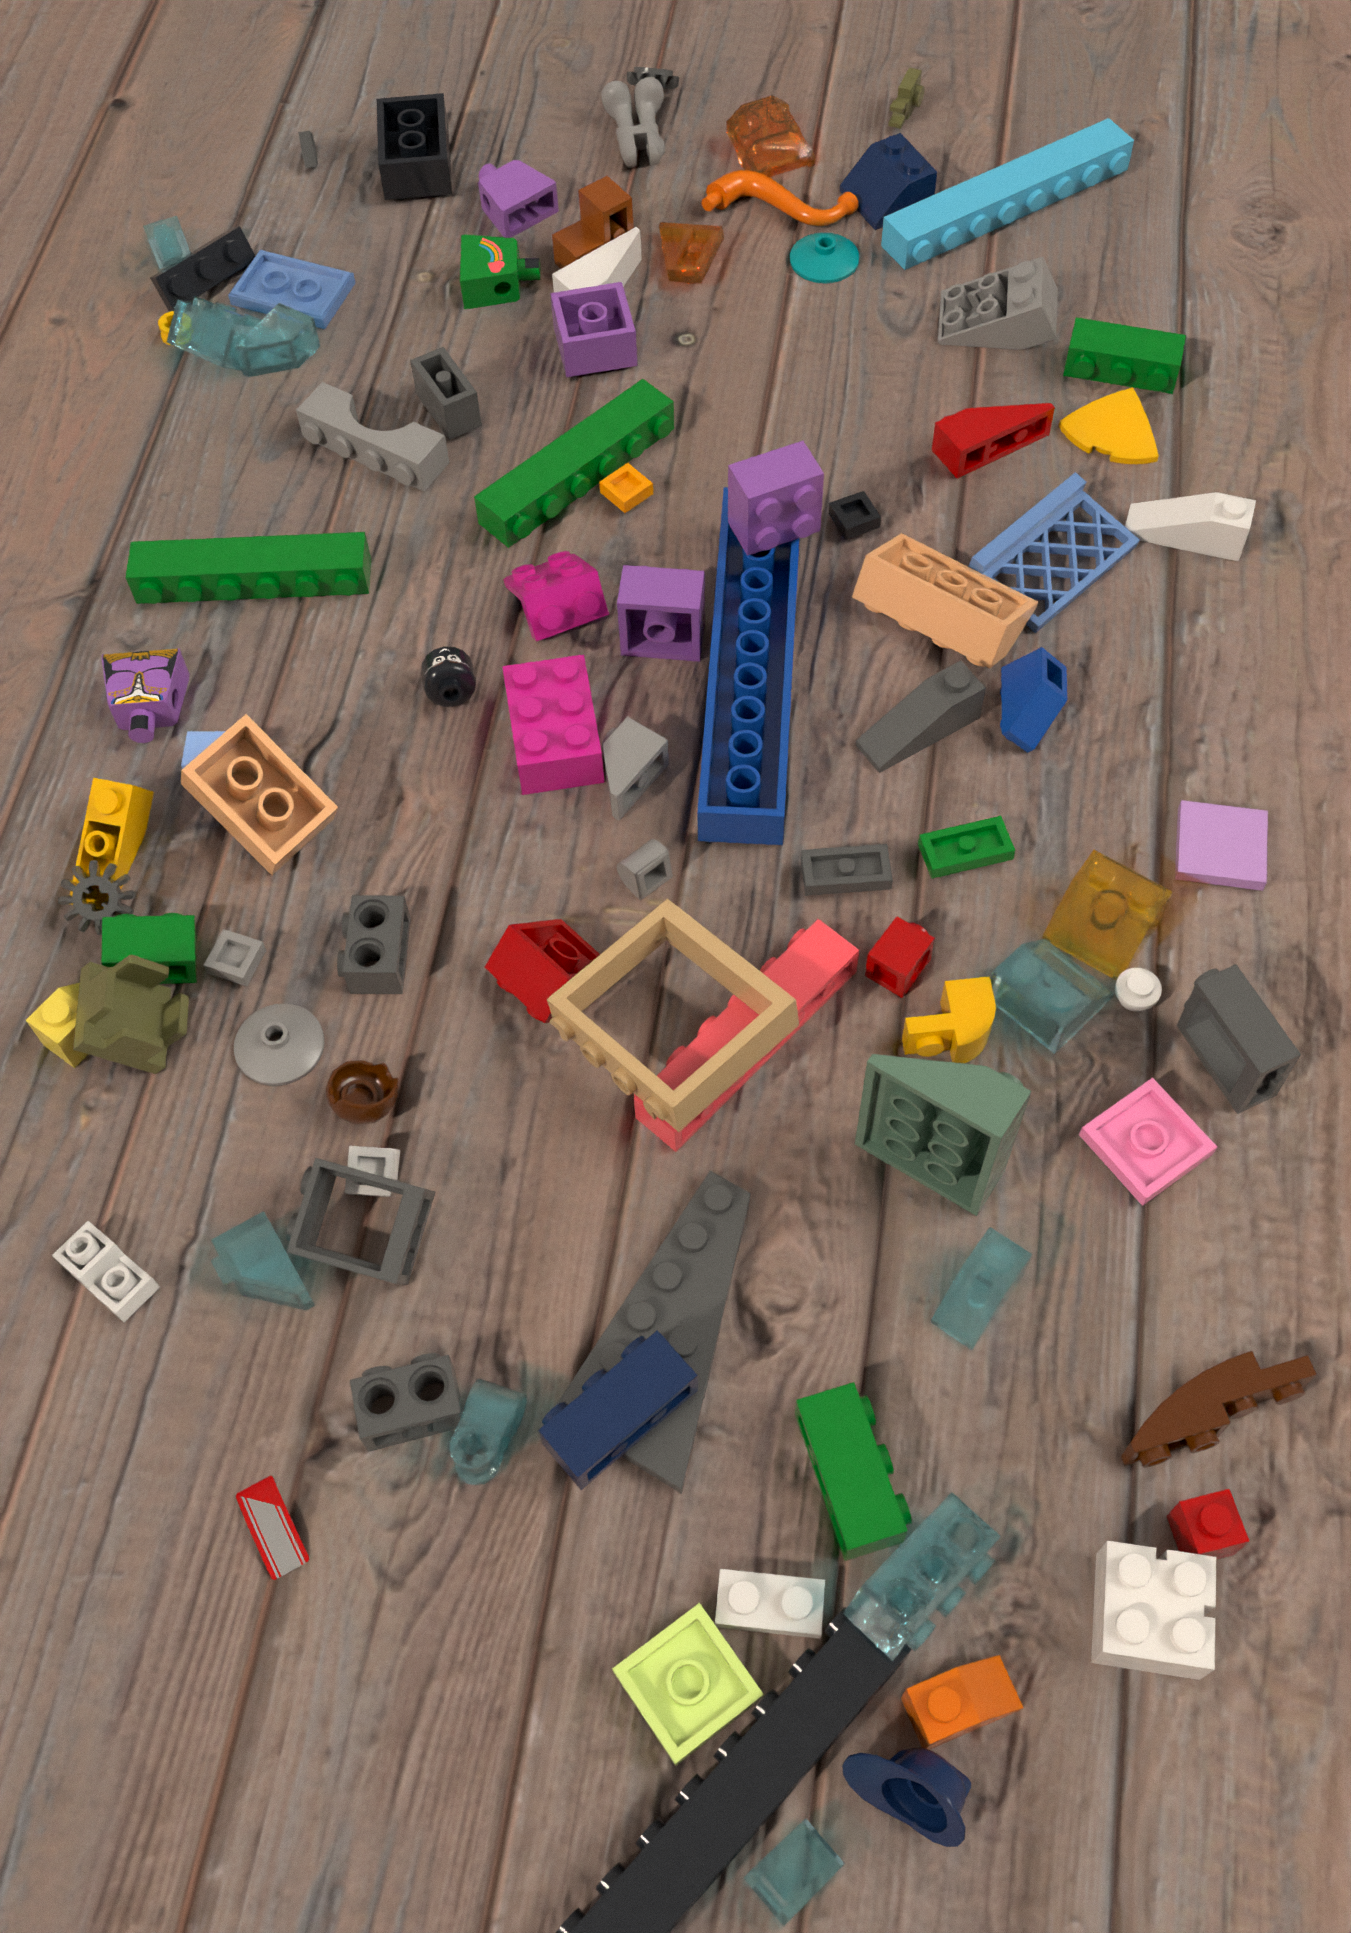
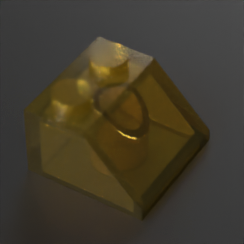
M1093 850L1072 879L1043 933L1042 939L1117 981L1119 975L1130 968L1162 920L1173 892L1104 854Z

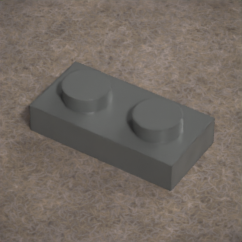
M887 844L801 850L800 860L805 896L892 889L893 878Z

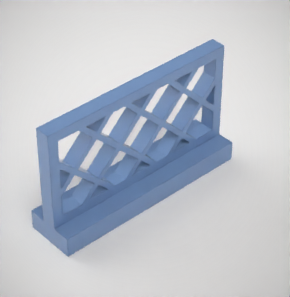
M1076 472L976 553L968 566L996 580L995 577L999 573L1016 574L1017 588H1010L1032 599L1045 600V612L1039 617L1033 613L1026 624L1034 633L1039 631L1136 548L1140 539L1083 491L1087 482ZM1081 507L1092 516V523L1074 522L1073 512ZM1050 531L1067 532L1068 544L1049 543L1048 533ZM1075 533L1093 534L1094 546L1076 545ZM1102 535H1113L1123 545L1120 548L1103 547ZM1025 552L1041 553L1042 566L1023 565L1022 554ZM1049 554L1068 555L1069 568L1051 567ZM1077 556L1095 557L1096 568L1094 570L1077 568ZM1024 575L1043 576L1044 590L1024 588ZM1051 577L1070 578L1071 589L1069 591L1052 590Z

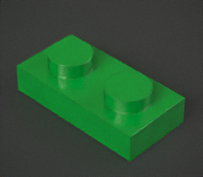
M1002 816L919 834L918 846L931 879L1014 859L1016 851Z

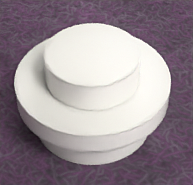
M1143 968L1125 970L1119 975L1115 984V993L1121 1005L1134 1012L1144 1011L1153 1007L1158 1002L1162 992L1159 979L1152 972Z

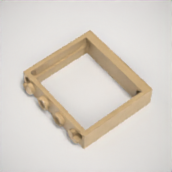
M668 898L547 999L553 1017L550 1023L559 1030L561 1038L564 1041L572 1039L580 1046L583 1056L591 1065L596 1068L602 1065L611 1073L614 1083L626 1095L634 1093L643 1101L644 1108L654 1120L657 1117L662 1121L665 1120L678 1132L799 1026L797 1002L794 997ZM665 941H668L759 1014L757 1018L675 1090H672L582 1013L585 1008Z

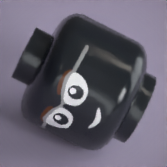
M449 646L434 649L426 655L421 666V676L427 698L434 704L442 707H455L468 701L476 688L474 667L469 655L459 648Z

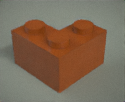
M605 176L579 189L581 220L552 234L554 261L560 269L634 228L632 197L610 177Z

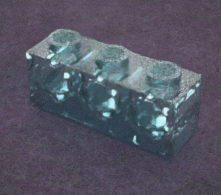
M951 1492L860 1587L843 1614L892 1661L907 1645L916 1652L937 1627L930 1620L936 1612L939 1611L946 1618L966 1595V1592L960 1587L963 1582L968 1578L976 1585L996 1560L988 1553L1001 1536ZM892 1608L896 1609L901 1615L896 1613Z

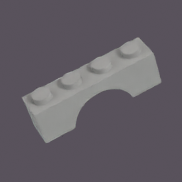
M324 382L296 409L303 438H306L312 444L326 447L341 457L350 458L366 465L373 471H379L395 478L404 485H410L425 491L449 464L445 435L415 422L390 431H377L366 428L359 424L353 395Z

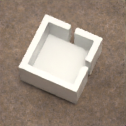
M1107 1540L1096 1554L1091 1663L1196 1680L1202 1679L1215 1670V1618L1204 1616L1216 1607V1557L1166 1550L1159 1559H1156V1548Z

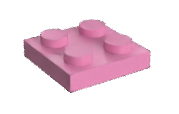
M1154 1078L1145 1082L1082 1127L1079 1134L1142 1206L1212 1156L1217 1149L1212 1140Z

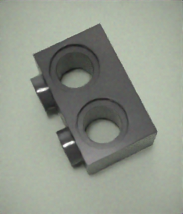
M352 895L350 912H344L342 917L343 938L346 939L345 950H339L337 956L338 976L344 977L350 994H403L411 921L405 896ZM382 923V924H381L380 926H378V927L368 928V927H370V926L373 925V924ZM378 961L373 966L364 967L368 962Z
M437 1353L423 1354L412 1359L410 1365L394 1369L390 1366H377L365 1370L362 1373V1377L349 1380L359 1438L368 1452L467 1426L455 1368L449 1355L440 1357V1354ZM434 1383L445 1386L443 1393L436 1400L424 1401L420 1399L421 1392L426 1386ZM391 1396L395 1398L394 1404L389 1411L383 1414L371 1413L372 1405L380 1397Z

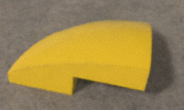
M1134 388L1118 391L1097 399L1075 410L1059 421V428L1062 433L1075 446L1088 454L1092 453L1094 447L1101 454L1110 455V462L1148 464L1158 461L1159 455L1144 408Z

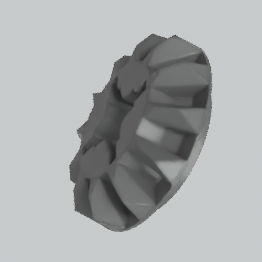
M634 67V72H627L626 81L634 86L641 79L647 77L659 80L663 89H674L679 86V77L673 76L672 70Z

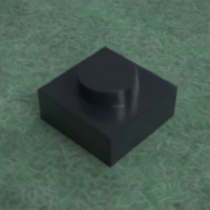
M864 491L829 503V515L845 540L880 528L881 516Z

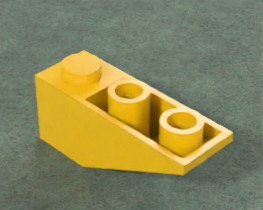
M93 778L75 866L83 868L88 877H90L89 862L97 860L100 865V875L104 874L109 863L116 864L117 866L111 878L114 881L120 876L128 874L146 834L154 792L130 784ZM73 875L72 881L79 883L78 879ZM97 885L91 886L94 891L89 894L86 893L87 902H94L96 909H104L101 904L106 901L109 902L108 893H101Z

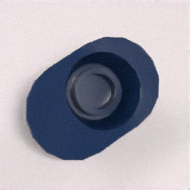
M910 1748L900 1750L889 1760L873 1754L857 1753L849 1755L843 1762L844 1778L849 1786L866 1802L908 1824L915 1831L934 1843L945 1847H958L965 1840L966 1827L960 1813L965 1804V1799L970 1792L971 1782L966 1775L952 1766L942 1756L925 1748Z

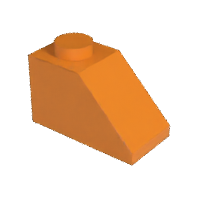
M1000 1655L955 1667L907 1688L901 1697L921 1747L928 1750L1023 1709V1705Z

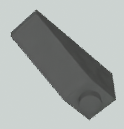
M960 660L923 681L856 740L855 745L874 768L881 773L980 719L986 687Z

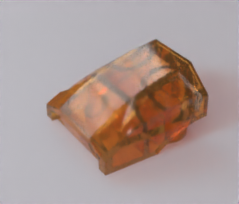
M773 95L742 104L726 121V133L734 146L740 165L744 170L756 171L767 177H772L807 165L809 167L815 166L813 150L803 137L798 124L789 111V104Z

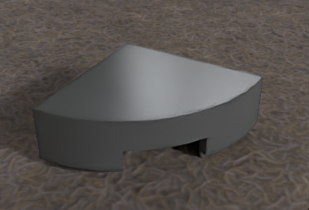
M310 131L298 132L305 168L317 167L318 159L313 133Z

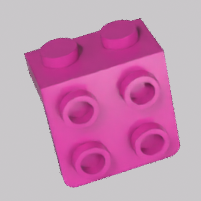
M569 551L552 554L547 558L548 562L537 566L532 564L519 566L511 571L512 575L503 579L505 587L521 600L531 636L536 642L609 615L597 570L576 554H570Z

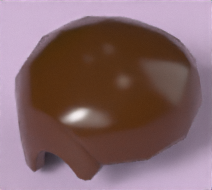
M364 1060L346 1061L332 1071L326 1086V1097L330 1107L339 1118L354 1125L376 1123L387 1116L395 1104L399 1080L397 1077H392L385 1063L374 1065Z

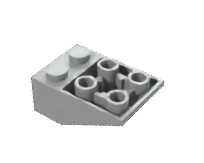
M1044 257L1024 261L1016 266L995 273H988L981 278L963 284H956L942 290L938 329L939 344L1023 350L1055 340L1058 288Z

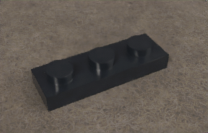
M234 226L150 277L168 311H175L249 265L255 258V254L241 227Z

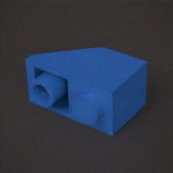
M1042 647L1001 667L1000 695L1002 700V719L1000 721V728L1007 740L1012 741L1027 753L1036 748L1068 700L1067 667Z

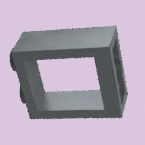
M1236 964L1220 972L1216 968L1208 970L1194 981V988L1189 999L1184 1003L1185 1008L1176 1026L1235 1112L1239 1114L1277 1096L1301 1054Z
M315 1158L313 1167L309 1166L306 1169L301 1181L300 1192L304 1196L299 1212L293 1214L287 1226L286 1240L289 1241L286 1252L394 1284L408 1285L435 1191ZM337 1176L402 1195L382 1264L316 1246Z

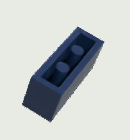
M658 1330L647 1339L644 1336H640L632 1341L622 1352V1360L608 1372L605 1369H600L583 1384L582 1394L570 1404L566 1402L559 1403L542 1420L543 1426L538 1430L542 1444L580 1490H583L698 1391V1375Z

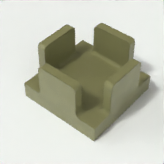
M128 955L114 967H105L89 962L81 968L73 1050L157 1074L166 1068L167 1048L185 1036L187 1032L189 996L179 993L170 999L171 988L159 985V983L168 978L169 967L141 957Z

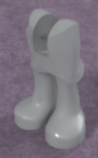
M652 77L641 79L636 84L634 90V104L640 122L636 126L633 125L632 102L628 86L622 81H612L602 90V103L605 111L617 123V141L622 159L628 168L637 166V150L646 149L650 165H658L662 155L665 153L664 141L659 137L658 125L655 121V115L663 103V87L659 80Z

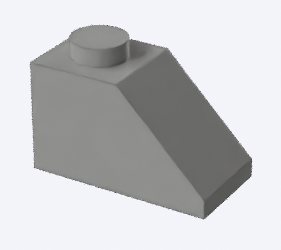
M628 716L617 728H612L602 742L612 816L619 821L669 765L668 740Z

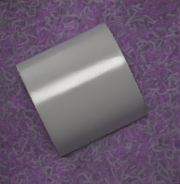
M655 839L649 840L617 864V871L621 880L639 900L644 899L673 876L668 849Z

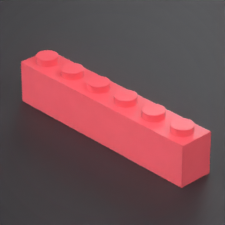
M819 919L807 930L802 928L797 931L791 938L787 950L778 958L772 957L766 961L760 971L796 999L799 1026L680 1132L665 1120L662 1121L658 1117L654 1120L644 1108L643 1101L634 1094L635 1118L677 1152L857 972L859 949ZM733 994L728 1002V1007L718 1017L714 1015L709 1017L699 1028L697 1037L687 1047L682 1045L670 1055L666 1062V1067L657 1077L672 1090H675L757 1018L759 1014Z

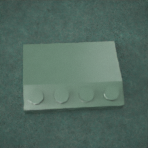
M872 1054L866 1064L854 1145L977 1216L1005 1172L1031 1091L1025 1088L1015 1076L1006 1072L998 1073L983 1065Z

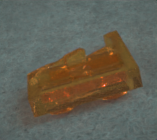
M660 222L659 230L669 281L702 284L724 240L722 226Z

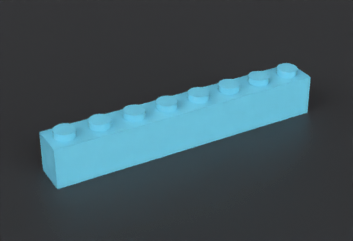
M1107 118L885 216L883 219L881 246L904 270L1128 170L1134 140L1110 118Z

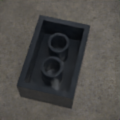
M444 93L376 99L378 166L385 200H404L426 196L439 197L452 194L449 127Z

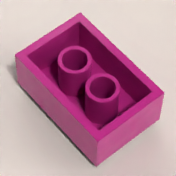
M584 654L502 666L522 795L605 783L602 752Z

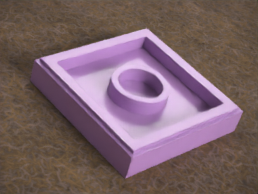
M1181 800L1177 819L1175 880L1263 891L1267 883L1268 811Z

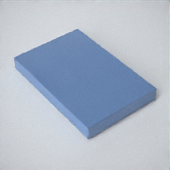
M259 250L228 294L230 304L233 306L326 329L355 285L354 273Z

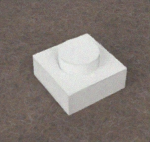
M349 1146L347 1167L397 1180L400 1150ZM346 1179L345 1194L396 1197L394 1192Z

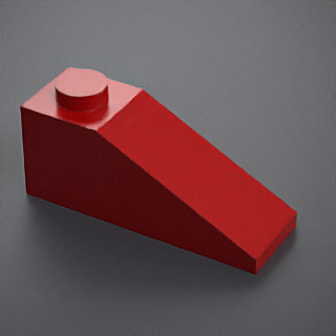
M1051 403L966 408L935 422L931 451L958 479L1049 436L1055 407Z

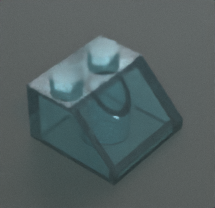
M1046 939L1021 944L991 975L996 1006L1054 1054L1114 996L1111 990Z

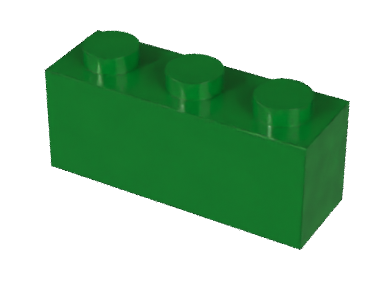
M1076 317L1063 376L1173 394L1181 366L1186 335Z
M852 1382L797 1399L794 1414L844 1561L903 1543L908 1532L906 1525L912 1524V1518L904 1495L902 1493L895 1495L888 1475L894 1474L893 1464L884 1443L876 1444L871 1430V1426L876 1425V1419L868 1396L859 1397L856 1385Z

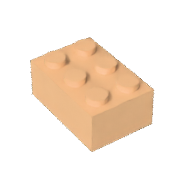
M247 714L181 770V785L271 875L277 872L333 821L338 806Z

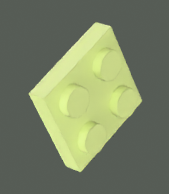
M700 1603L612 1668L613 1673L675 1766L764 1698L763 1692Z

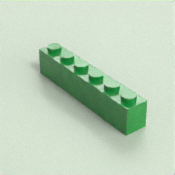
M641 379L475 495L474 500L478 524L508 548L520 539L526 538L534 529L548 519L557 516L566 506L586 495L601 480L633 458L639 457L658 440L667 437L675 429L674 401L646 380Z
M365 532L130 542L125 578L136 604L334 595L350 596L369 594L371 555Z

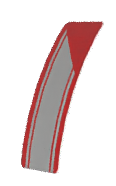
M268 1476L236 1494L241 1512L271 1579L276 1580L309 1561L308 1553L294 1526L273 1476Z

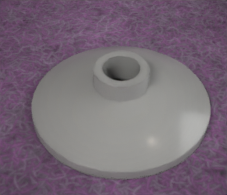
M274 1004L254 1012L240 1026L234 1040V1056L241 1071L254 1082L268 1086L287 1085L305 1077L318 1064L324 1050V1033L317 1018L305 1008L293 1004ZM283 1034L279 1040L269 1041L272 1036Z

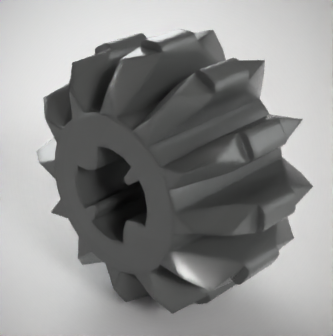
M92 860L89 862L90 877H88L83 868L75 866L72 868V872L79 883L69 879L61 881V886L73 891V895L59 897L58 903L61 905L73 903L75 909L67 912L64 918L66 921H70L80 914L83 918L78 926L79 931L85 932L89 928L91 921L95 920V931L97 935H102V917H116V911L121 914H133L134 910L130 906L122 904L121 901L136 898V891L121 892L120 886L128 883L131 879L128 874L120 876L116 881L111 879L116 871V864L109 863L104 874L100 875L98 861ZM97 885L101 893H108L109 902L106 901L101 904L104 909H96L94 902H87L86 893L89 894L94 891L91 886Z

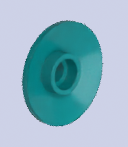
M826 232L814 233L801 238L794 244L790 252V264L796 274L805 280L823 284L839 282L851 276L856 271L860 258L859 251L852 241L844 236Z

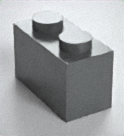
M444 347L410 360L416 394L449 440L482 426L477 392Z

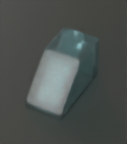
M177 216L143 226V239L158 272L191 253Z
M278 303L235 346L243 375L254 377L299 368L320 347V342L313 317Z
M264 1211L211 1240L219 1255L212 1259L211 1262L224 1285L233 1281L242 1296L306 1311L315 1306Z
M989 1227L963 1264L932 1317L931 1323L973 1350L1023 1277L1032 1254Z

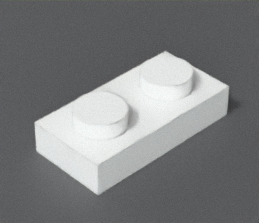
M720 1569L715 1625L717 1628L821 1639L825 1580Z

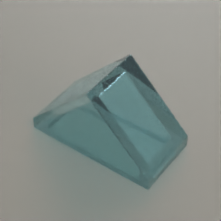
M805 1818L743 1878V1884L782 1930L845 1863Z

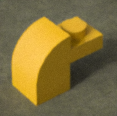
M990 976L945 981L940 1001L942 1014L905 1018L902 1034L904 1054H918L929 1057L950 1050L952 1062L963 1064L977 1057L988 1042L996 1012Z

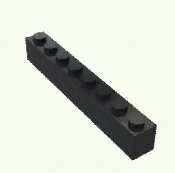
M863 1602L853 1613L846 1607L843 1608L824 1631L830 1637L827 1643L817 1654L809 1647L790 1668L788 1673L794 1680L780 1695L772 1689L754 1708L751 1715L757 1722L743 1737L737 1731H734L713 1755L719 1762L718 1766L705 1780L699 1774H696L675 1798V1801L681 1806L666 1824L658 1817L635 1843L641 1852L625 1869L618 1862L596 1886L595 1889L601 1895V1898L586 1914L578 1907L555 1933H670L904 1663L912 1649Z

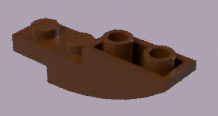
M1249 1351L1203 1371L1178 1388L1148 1417L1121 1455L1124 1465L1141 1461L1143 1468H1148L1168 1461L1172 1458L1171 1452L1181 1448L1189 1447L1191 1453L1207 1450L1220 1443L1218 1437L1230 1425L1229 1418L1236 1419L1246 1416L1259 1408L1257 1403L1274 1398L1276 1404L1281 1405L1306 1394L1304 1388L1317 1375L1308 1355L1260 1369L1253 1351Z

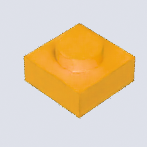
M629 463L599 482L600 493L624 513L654 494L653 483Z

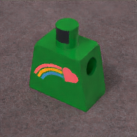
M461 235L460 286L464 309L517 302L520 299L521 281L541 280L540 258H520L518 241L516 239Z

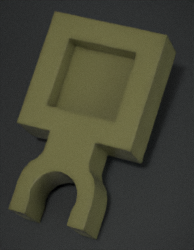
M909 67L898 87V96L890 105V111H893L888 126L901 129L905 119H909L914 108L920 107L925 87L920 85L922 70Z

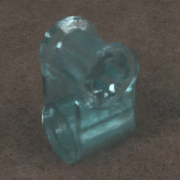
M481 1378L476 1380L469 1392L462 1417L449 1446L456 1473L461 1480L467 1484L481 1485L486 1484L495 1477L509 1443L522 1421L527 1403L526 1394ZM478 1449H483L485 1455L476 1453ZM466 1454L475 1455L472 1461H467Z

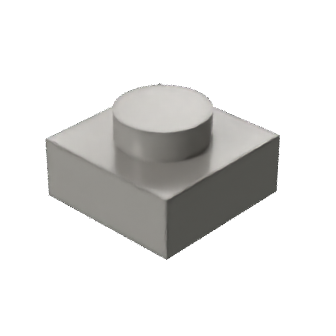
M223 929L203 966L207 974L248 986L266 952L263 941Z

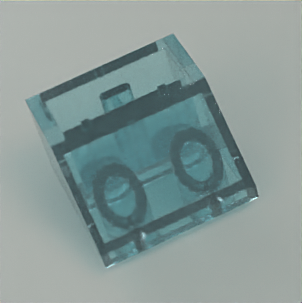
M194 297L193 302L177 299L166 343L223 368L246 371L276 340L277 333L264 328L265 321L248 314L242 316L236 313V308L220 302L214 304L205 299Z

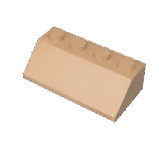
M902 533L866 554L852 595L853 598L864 603L868 610L875 613H883L897 620L901 627L911 631H918L932 638L933 643L939 647L953 649L966 656L967 660L972 664L988 668L993 667L1008 654L1038 605V601Z

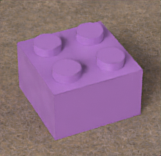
M622 282L550 293L553 325L566 377L638 366L636 331Z
M804 441L728 465V523L747 556L763 550H770L775 546L798 538L808 537L820 531L824 473Z
M623 565L617 599L621 656L700 662L705 630V571Z

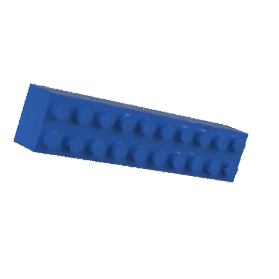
M728 487L723 489L697 810L698 841L783 845L800 538L775 546L770 550H763L747 556L728 523Z

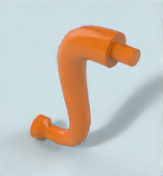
M750 170L733 171L713 181L707 186V196L701 202L706 211H711L714 208L723 210L737 198L754 197L811 226H828L845 215L853 214L859 206L856 196L851 192H845L838 198L837 205L825 210L816 209L805 204L773 179Z

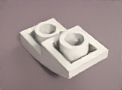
M89 1221L52 1255L71 1275L123 1322L160 1288L151 1276L128 1258L114 1242Z

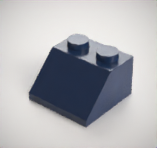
M898 133L869 146L840 184V192L842 194L851 192L856 196L859 204L857 211L874 230L883 227L885 216L935 195L937 171L901 133Z

